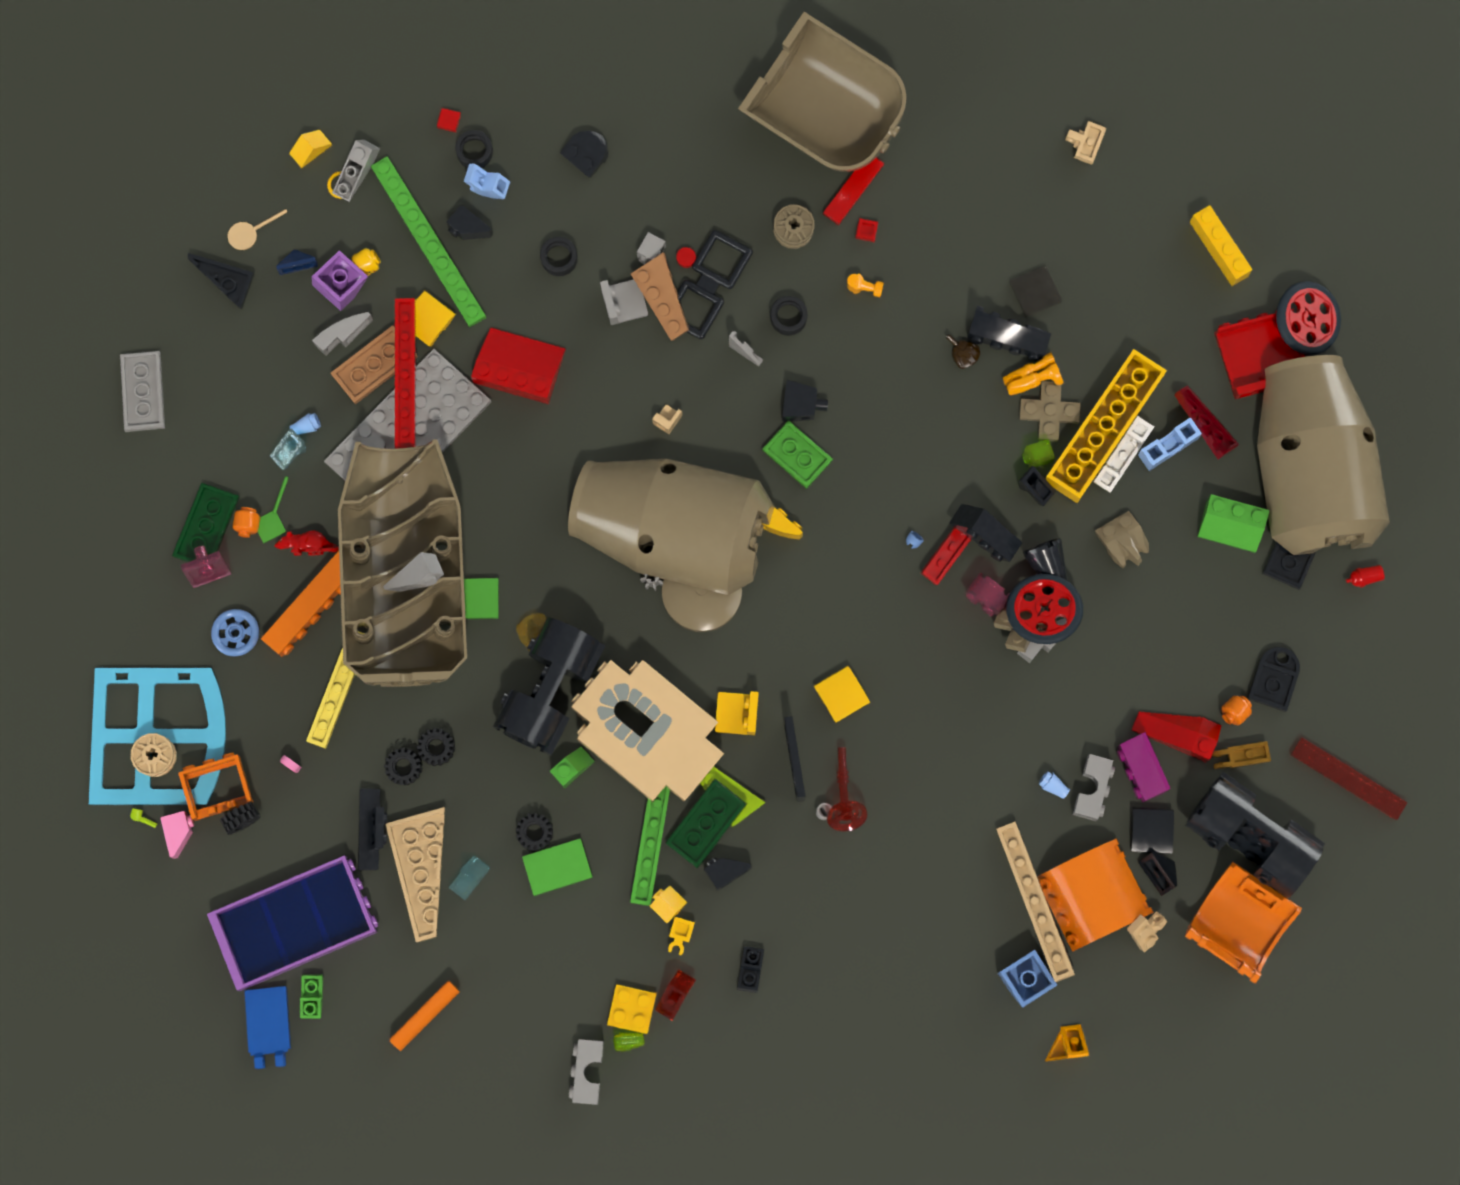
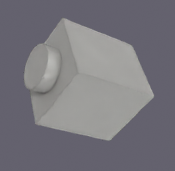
M648 232L637 251L639 261L645 265L663 253L666 248L665 241Z

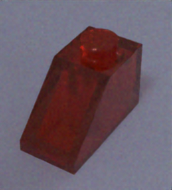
M678 969L655 1011L673 1021L696 979Z

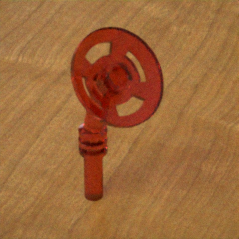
M846 747L838 748L839 771H837V774H839L837 776L839 779L837 783H839L841 802L834 805L828 811L827 822L831 828L837 831H851L864 824L867 819V810L860 802L848 801L847 783H849V780L847 779L849 776L847 774L849 771H847ZM858 809H861V816L857 818L859 814ZM835 810V812H834L835 818L832 819V813H833V811ZM840 820H842V821H850V820H851V822H852V823H849V824H839Z

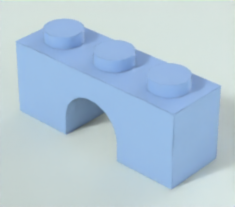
M1189 418L1162 439H1157L1141 449L1138 456L1150 471L1198 440L1202 433L1193 420Z

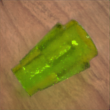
M618 1032V1035L613 1036L616 1052L620 1051L623 1053L644 1046L643 1033Z

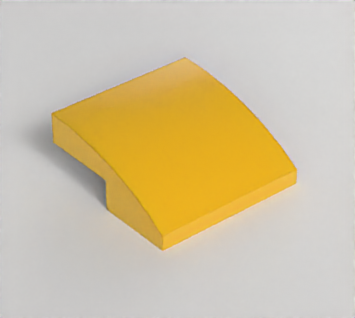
M426 291L416 300V337L428 346H432L440 333L446 330L456 314Z
M849 666L844 667L814 685L822 703L825 704L835 723L870 703Z

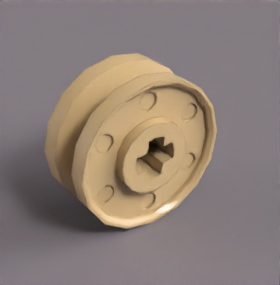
M148 733L141 736L134 742L131 749L133 766L140 773L150 777H160L167 774L176 763L177 751L174 744L168 738L157 733ZM157 753V757L151 758L150 754Z

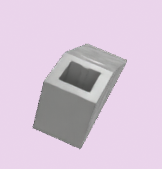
M356 140L332 193L350 202L370 171L371 165L374 164L380 148L366 140Z

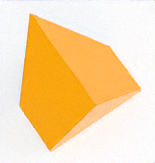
M1081 1024L1060 1027V1032L1044 1062L1089 1056Z

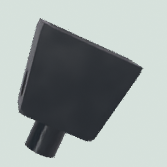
M787 380L782 421L814 420L815 410L827 411L828 400L817 399V388Z

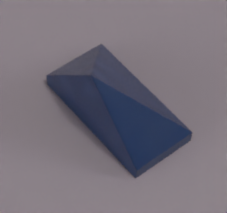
M295 249L276 265L280 275L318 267L314 256Z

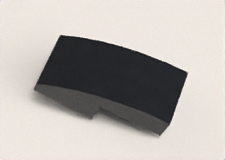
M744 946L737 990L758 993L764 949Z

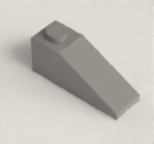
M421 552L383 587L384 590L397 592L428 587L436 584L437 580L444 573L436 554Z

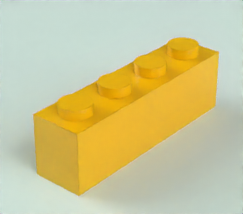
M1209 205L1194 214L1190 224L1231 286L1249 277L1253 269L1212 207Z

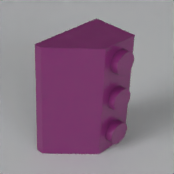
M1142 733L1117 747V756L1121 762L1124 761L1127 768L1125 769L1126 776L1129 781H1133L1135 786L1133 788L1134 794L1137 799H1141L1142 803L1160 796L1171 789L1146 733Z

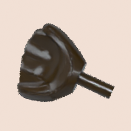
M950 334L946 336L954 345L952 357L960 369L970 367L978 361L980 356L978 345L964 340L957 342Z

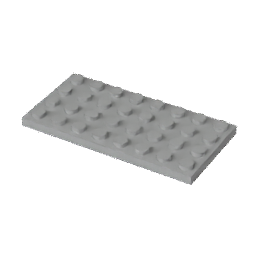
M435 349L416 366V447L428 444L432 439H437L443 453L486 409L491 400ZM395 389L324 460L344 481L347 477L356 442H361L363 445L374 448L395 449Z

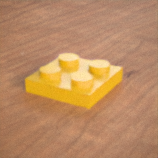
M616 984L607 1025L648 1034L656 993Z

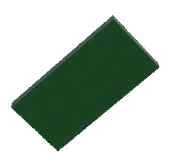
M201 483L172 556L211 570L240 497Z
M714 779L667 840L666 844L693 866L699 868L746 807L747 803L720 781Z

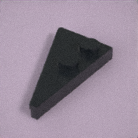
M188 253V260L239 309H242L254 273Z

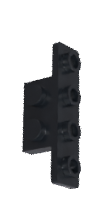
M362 788L359 790L358 870L377 871L379 869V850L383 848V845H386L387 834L384 833V825L387 823V813L384 812V807H380V789Z

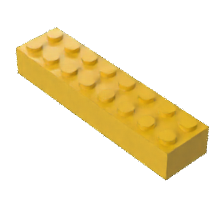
M1133 349L1047 475L1046 481L1054 489L1075 503H1078L1167 370Z

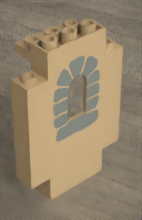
M612 660L608 664L604 662L597 670L599 672L598 676L595 679L591 677L584 687L587 689L583 694L578 693L571 701L573 703L572 710L583 721L586 720L589 723L588 726L584 724L579 729L577 740L652 802L665 786L685 802L724 754L706 739L718 722L644 660L640 664L636 662L630 668V675ZM618 702H630L654 722L642 738L615 716L614 708Z

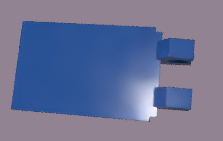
M287 987L245 990L248 1053L254 1056L255 1069H265V1054L275 1053V1066H286L285 1052L291 1049Z

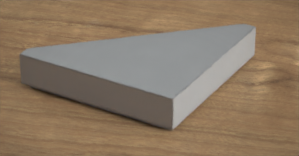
M732 331L729 336V347L759 367L763 359L753 353V349L745 341L741 343L737 339V332Z

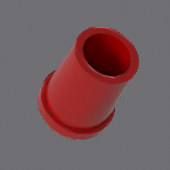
M1376 565L1356 568L1350 574V578L1345 579V581L1362 588L1384 580L1385 575L1382 566Z

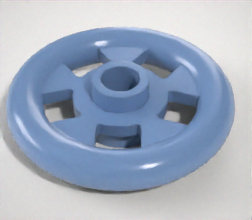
M231 609L223 612L216 618L212 626L211 637L213 644L221 653L228 656H241L248 653L254 648L259 638V626L256 619L249 612L241 609ZM234 617L236 622L227 625L226 620ZM244 620L250 625L247 629L241 625V622ZM219 630H225L226 638H220ZM234 630H239L238 636L232 635ZM245 634L250 636V639L246 644L241 642L244 639ZM228 642L237 643L236 648L227 647Z

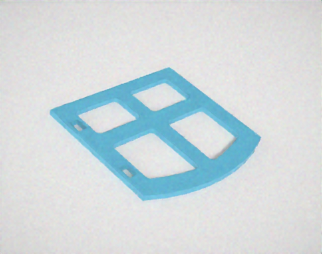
M95 668L89 805H187L183 789H152L151 777L140 773L136 768L135 786L133 789H104V749L106 744H134L143 735L157 733L168 738L173 744H207L205 761L209 759H214L215 761L223 759L222 756L225 753L226 718L219 684L212 668ZM116 673H128V680H117ZM179 673H191L190 680H179ZM109 684L139 685L138 718L135 729L106 728L107 686ZM157 684H199L207 711L208 727L206 729H155L153 727L155 686ZM221 770L199 777L196 787L191 789L195 805L208 804Z

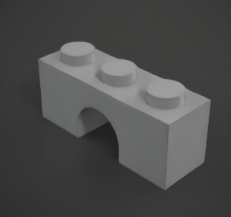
M1092 754L1087 756L1082 776L1092 779L1096 789L1094 794L1091 795L1082 793L1077 795L1072 815L1093 821L1103 817L1105 805H1102L1103 799L1108 797L1110 786L1107 783L1109 778L1113 777L1115 766H1112L1113 760Z
M578 1039V1044L574 1043L573 1056H577L576 1065L572 1064L571 1077H575L574 1086L570 1085L569 1098H573L572 1103L598 1105L600 1084L589 1082L585 1077V1069L590 1063H602L603 1041Z

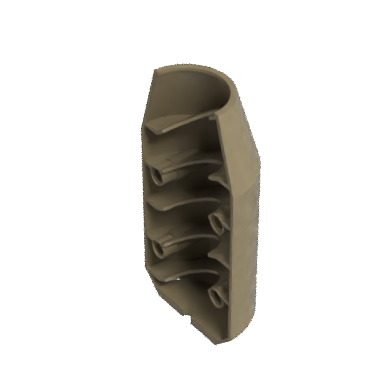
M432 439L430 443L422 446L399 449L374 448L363 445L361 442H356L338 507L343 664L365 684L372 686L410 687L430 685L432 682H444L467 659L461 506L438 440ZM440 545L447 546L443 551L438 550L436 547ZM361 548L365 551L359 554L354 549ZM419 553L436 554L444 573L437 580L436 584L401 592L384 590L383 586ZM442 624H448L451 626V628L447 631H443L440 629L439 626ZM364 627L368 629V632L360 634L357 628Z

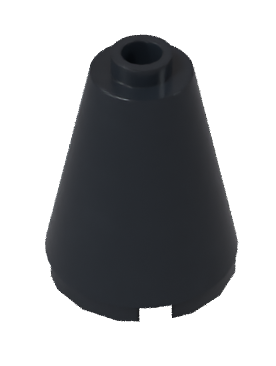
M1061 538L1036 545L1032 550L1029 548L1023 552L1037 575L1052 574L1067 580ZM1046 586L1049 593L1054 592L1053 588Z

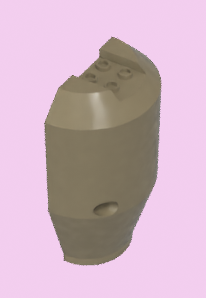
M1336 355L1308 356L1283 361L1265 369L1266 385L1264 388L1257 448L1267 510H1269L1268 519L1271 538L1293 555L1314 553L1321 548L1331 546L1333 543H1338V546L1351 544V549L1371 547L1388 526L1390 520L1375 429L1344 367L1343 358Z
M671 459L611 462L589 460L583 466L575 485L569 511L568 532L569 536L582 540L637 573L648 574L649 576L730 595L753 582L759 563L756 555L758 550V543L756 541L758 536L762 535L763 524H770L775 506L761 482L755 479Z

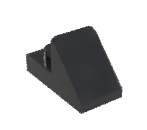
M1031 466L1019 480V488L1028 492L1041 506H1044L1056 492L1034 466Z

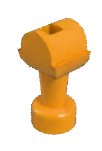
M859 273L858 275L851 274L848 277L847 288L853 294L864 290L873 292L875 297H881L884 282L877 281L876 284L867 282Z

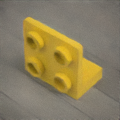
M750 691V694L719 692L716 721L718 723L715 726V732L755 735L758 692Z

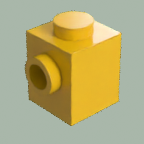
M669 886L664 891L660 889L653 896L655 900L650 907L668 923L682 910L687 902Z

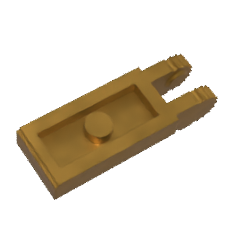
M1267 741L1228 747L1224 750L1213 751L1212 757L1228 755L1229 762L1214 764V769L1236 768L1271 762Z

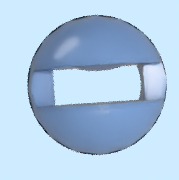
M911 531L906 538L907 545L911 543L912 549L918 548L924 541L914 531Z

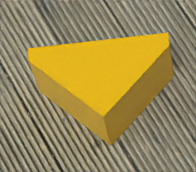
M320 130L301 134L289 154L303 168L332 146V144Z

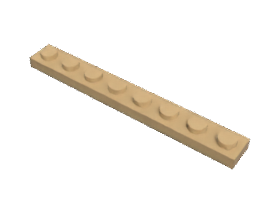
M1013 822L997 828L996 830L1054 981L1058 982L1074 976L1075 973L1017 823Z

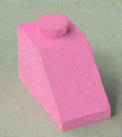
M185 811L160 818L169 855L173 859L179 857L193 833L194 821L191 819V815H188Z

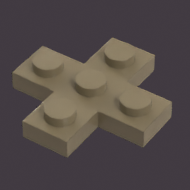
M1042 381L1040 400H1020L1019 420L1039 421L1038 440L1058 442L1059 423L1079 424L1080 403L1061 402V385Z
M1026 595L1025 600L1032 601L1035 597ZM1001 607L994 621L995 628L1011 631L1005 643L1007 649L1025 653L1030 641L1022 638L1013 630L1008 621L1006 608ZM1023 611L1020 614V617L1024 620H1028L1032 616L1028 611ZM1039 623L1036 625V629L1044 632L1047 630V625Z

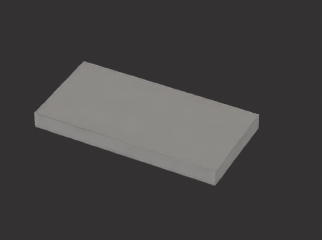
M161 352L120 354L124 431L165 429Z

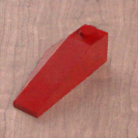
M1139 711L1131 731L1138 734L1146 733L1148 738L1206 763L1211 759L1222 725L1203 717Z

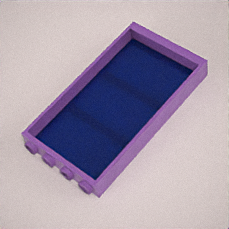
M344 855L207 914L237 991L245 990L378 933L376 927H379L374 915H370L368 909L371 908L367 896L363 897L361 889L364 888L360 878H356L353 871L356 868L352 859L348 860Z

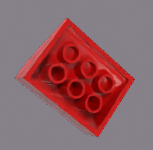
M490 327L477 357L471 378L475 384L549 404L566 349Z

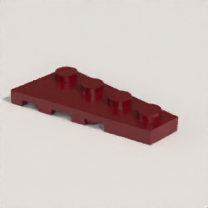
M1188 385L1174 395L1189 418L1202 433L1201 436L1218 460L1239 446V443Z

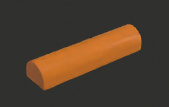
M447 981L390 1038V1042L399 1051H402L460 991L450 981Z

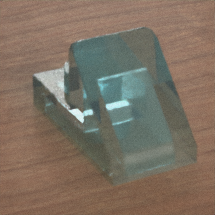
M289 429L270 454V457L282 470L287 469L297 455L306 452L305 442L293 429Z
M473 856L460 869V874L449 888L466 901L491 868L476 856Z

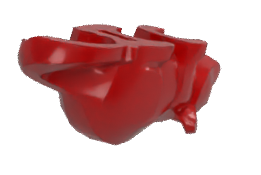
M315 530L301 535H293L292 532H287V535L275 544L277 549L293 548L291 553H294V556H301L302 551L308 552L309 556L323 555L324 552L337 553L339 551V546L329 542L322 533Z

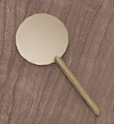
M285 209L255 227L247 222L234 224L228 232L230 245L237 250L251 248L257 240L256 230L286 214L287 210Z

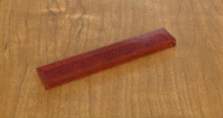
M1304 738L1299 740L1291 754L1292 757L1394 820H1398L1407 805V802Z

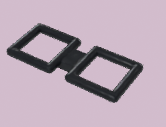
M717 230L711 232L692 265L694 271L702 274L697 285L689 280H684L677 291L679 302L682 300L687 289L715 303L700 330L687 324L689 328L687 333L698 339H704L724 305V300L715 295L720 285L727 289H732L753 254L751 248ZM716 239L743 253L729 280L701 266Z

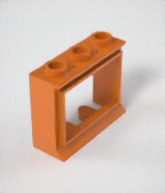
M228 753L223 755L221 760L209 759L203 761L201 766H186L182 772H178L192 820H201L233 810L246 803H254L241 757L238 754ZM237 765L245 795L197 810L188 780Z

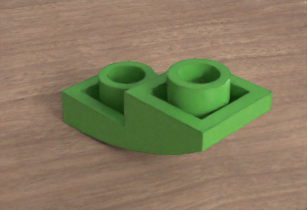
M303 974L301 976L300 1018L321 1019L323 974Z

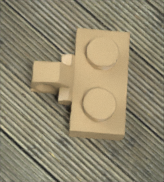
M1088 121L1084 131L1079 130L1078 133L1069 130L1065 140L1074 144L1073 147L1077 148L1074 158L1092 165L1106 128Z
M1156 911L1148 920L1140 915L1127 930L1138 947L1145 953L1159 939L1156 933L1158 930H1162L1167 921Z

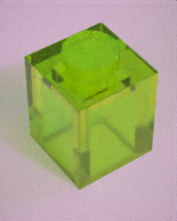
M1049 439L1026 446L1024 453H1022L1024 462L1029 464V467L1034 466L1036 468L1052 463L1055 459Z

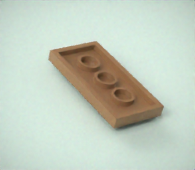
M393 325L331 372L333 378L355 405L395 375V327Z

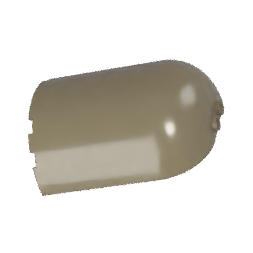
M803 12L782 43V52L765 77L758 78L738 110L827 168L841 172L861 169L876 159L880 153L884 154L890 145L888 142L892 136L895 138L901 129L899 124L906 107L905 86L900 76L891 67L806 12Z

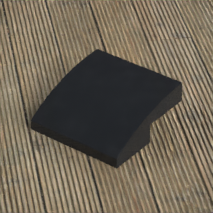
M1133 808L1131 851L1173 853L1174 810Z

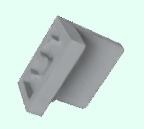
M608 280L600 282L610 325L648 316L644 296L634 280L610 286Z

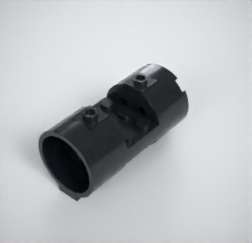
M547 617L537 638H532L527 647L530 650L528 655L545 665L539 677V680L542 682L541 684H536L530 696L512 689L509 694L505 692L500 701L503 706L493 728L497 731L503 729V733L507 737L532 749L540 747V752L551 756L570 719L549 706L564 675L587 683L606 645L565 622Z
M1222 772L1209 788L1210 791L1199 801L1186 821L1185 826L1202 837L1211 848L1219 851L1228 843L1231 848L1242 852L1248 860L1257 863L1253 876L1258 878L1259 882L1274 888L1289 898L1300 887L1316 865L1324 850L1323 846L1325 843L1293 820H1290L1283 828L1252 807L1257 796L1256 794Z

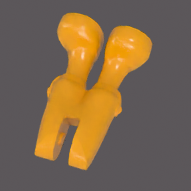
M1051 352L1047 353L1037 363H1028L1003 377L1004 384L1007 386V391L1011 396L1035 388L1041 384V381L1048 379L1053 380L1056 385L1064 384Z

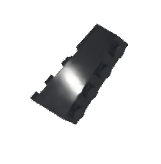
M977 305L967 339H971V342L979 345L982 343L988 344L995 350H1008L1012 355H1025L1033 361L1043 359L1052 333L1030 325L1022 327L1021 323L1015 319L1004 320L1000 317L999 313L993 311L991 314L983 312L984 308Z

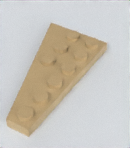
M445 807L386 823L417 943L437 937Z

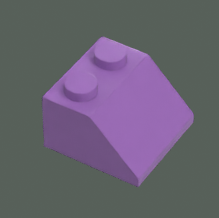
M339 250L312 276V286L341 311L355 298L368 276Z

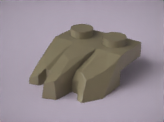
M1129 511L1095 530L1096 536L1105 546L1108 555L1121 568L1126 566L1127 560H1131L1139 566L1142 562L1139 553H1149L1147 538L1140 524Z

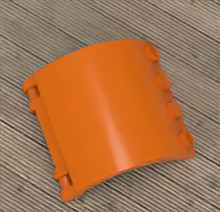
M1117 838L1037 876L1044 896L1072 952L1133 923L1140 915L1145 917L1154 913L1152 908H1149L1146 902L1147 898L1145 894H1142L1125 860L1124 852H1121L1118 847L1119 842Z
M1232 862L1199 907L1186 931L1185 937L1189 940L1191 938L1195 940L1198 946L1207 949L1235 968L1241 975L1245 974L1255 984L1262 974L1261 970L1271 951L1286 929L1300 914L1302 908L1273 888L1262 884L1258 878Z

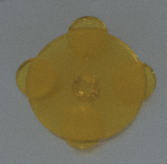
M536 613L529 615L517 625L516 631L519 639L526 647H528L532 638H537L546 620L544 614Z

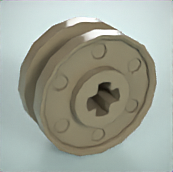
M800 205L783 207L777 212L774 219L773 233L776 240L782 246L789 249L804 247L810 242L814 233V218L812 214ZM792 224L796 225V229H791Z

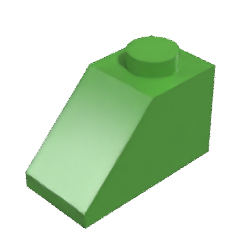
M580 747L561 760L550 772L565 789L595 761Z

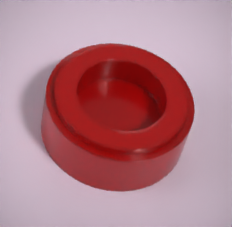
M688 247L681 248L676 255L678 265L683 268L692 267L696 260L695 252Z

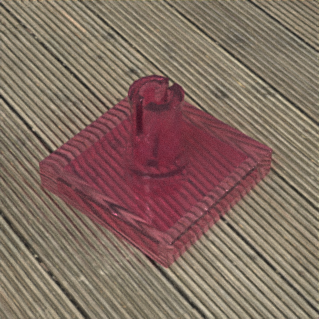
M204 546L194 549L196 560L181 565L183 573L193 588L231 575L230 568L221 553L217 551L208 555Z

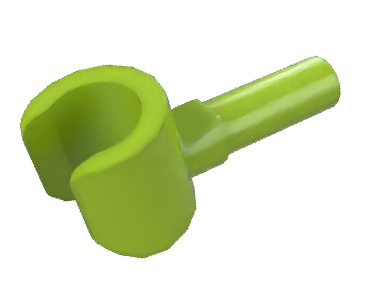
M134 808L131 810L130 817L132 820L156 828L157 823L142 817V810Z

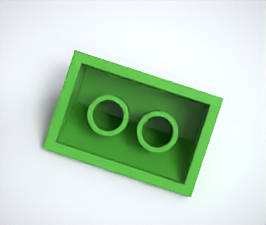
M1211 494L1206 501L1197 537L1256 553L1265 530L1269 510Z

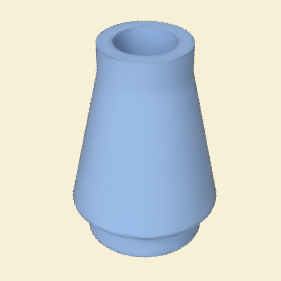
M308 413L290 425V430L294 436L315 432L321 427V424L315 413Z
M1047 771L1038 783L1042 786L1041 789L1062 799L1070 791L1053 772Z

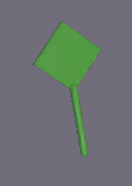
M287 476L283 480L273 511L260 517L258 533L263 543L286 533L277 514V509L288 481Z

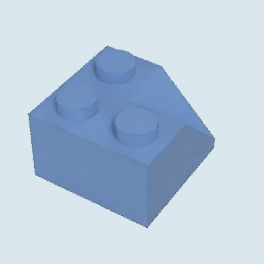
M1035 950L998 973L1009 992L1021 1007L1026 1006L1057 986Z

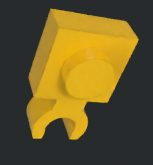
M675 917L669 937L674 938V942L669 945V952H672L674 946H679V955L683 954V941L689 943L695 922Z

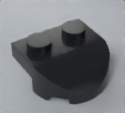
M581 131L572 136L560 154L587 177L591 178L600 165L605 163L608 158V143L597 132Z

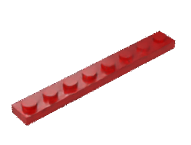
M415 298L395 299V449L416 447Z

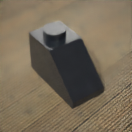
M463 205L446 222L449 228L448 232L455 238L459 236L462 240L491 238L493 235L492 229Z
M715 857L706 863L707 867L704 871L716 890L719 891L751 870L752 866L749 863L725 858L717 860Z

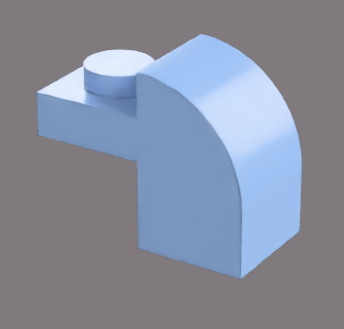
M469 164L464 178V182L471 186V191L493 199H505L510 181L501 174L486 172L476 164Z

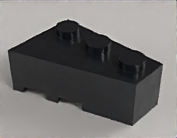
M961 504L949 522L977 543L979 547L988 551L991 557L998 562L1002 560L1010 562L1023 543L983 508Z

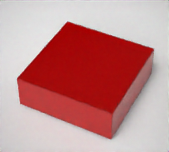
M442 108L437 128L456 133L461 113Z
M859 218L855 239L875 242L878 222Z

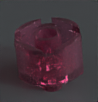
M980 572L965 591L967 593L966 597L974 605H977V603L981 604L983 611L990 617H993V615L998 616L1007 604L1010 593L1006 596L1005 592H1003L1005 589L988 576L982 578L983 573Z

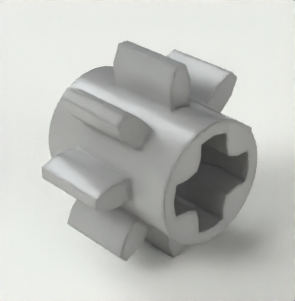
M643 574L645 577L640 579L642 583L646 582V589L653 587L654 591H656V586L663 585L659 577H655V581L651 582L648 574Z

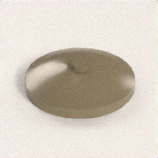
M665 579L662 585V599L669 616L681 627L695 632L713 631L727 624L738 611L742 598V588L730 595H725Z

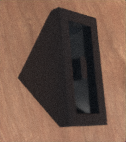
M1152 852L1138 862L1161 896L1178 886L1174 861L1156 852Z

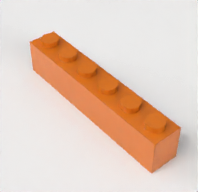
M339 551L261 638L265 644L281 657L288 655L293 650V644L298 639L301 640L305 637L311 624L315 625L321 618L320 614L324 609L328 610L334 603L333 599L338 594L341 595Z

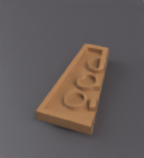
M661 253L632 272L631 276L667 335L673 341L689 331L678 299L671 271L668 268L665 253Z

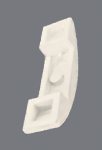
M1137 416L1094 483L1111 493L1154 426Z

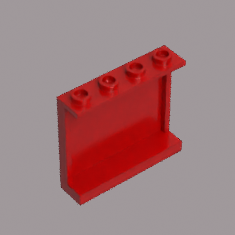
M1277 311L1270 315L1262 313L1251 320L1243 318L1238 320V323L1232 325L1230 323L1221 324L1214 333L1235 399L1264 392L1266 385L1265 369L1283 361L1305 357L1304 354L1289 347L1281 337L1277 327ZM1293 322L1291 325V329L1293 332L1296 333L1297 330Z

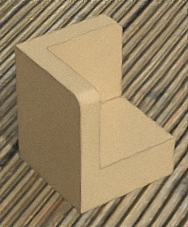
M665 405L659 414L656 413L653 417V425L670 434L681 419L682 411L680 409L676 411L670 406Z

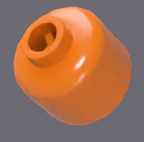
M241 507L240 510L235 512L232 528L238 532V536L250 538V535L258 532L260 515L256 513L257 510Z
M1232 696L1222 706L1223 720L1230 725H1241L1252 714L1250 701L1244 696Z

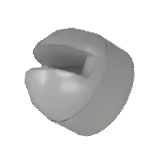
M822 803L816 808V816L821 820H827L833 814V809L828 803Z

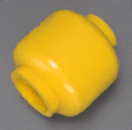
M364 248L352 256V262L367 276L379 270L381 261L373 249Z

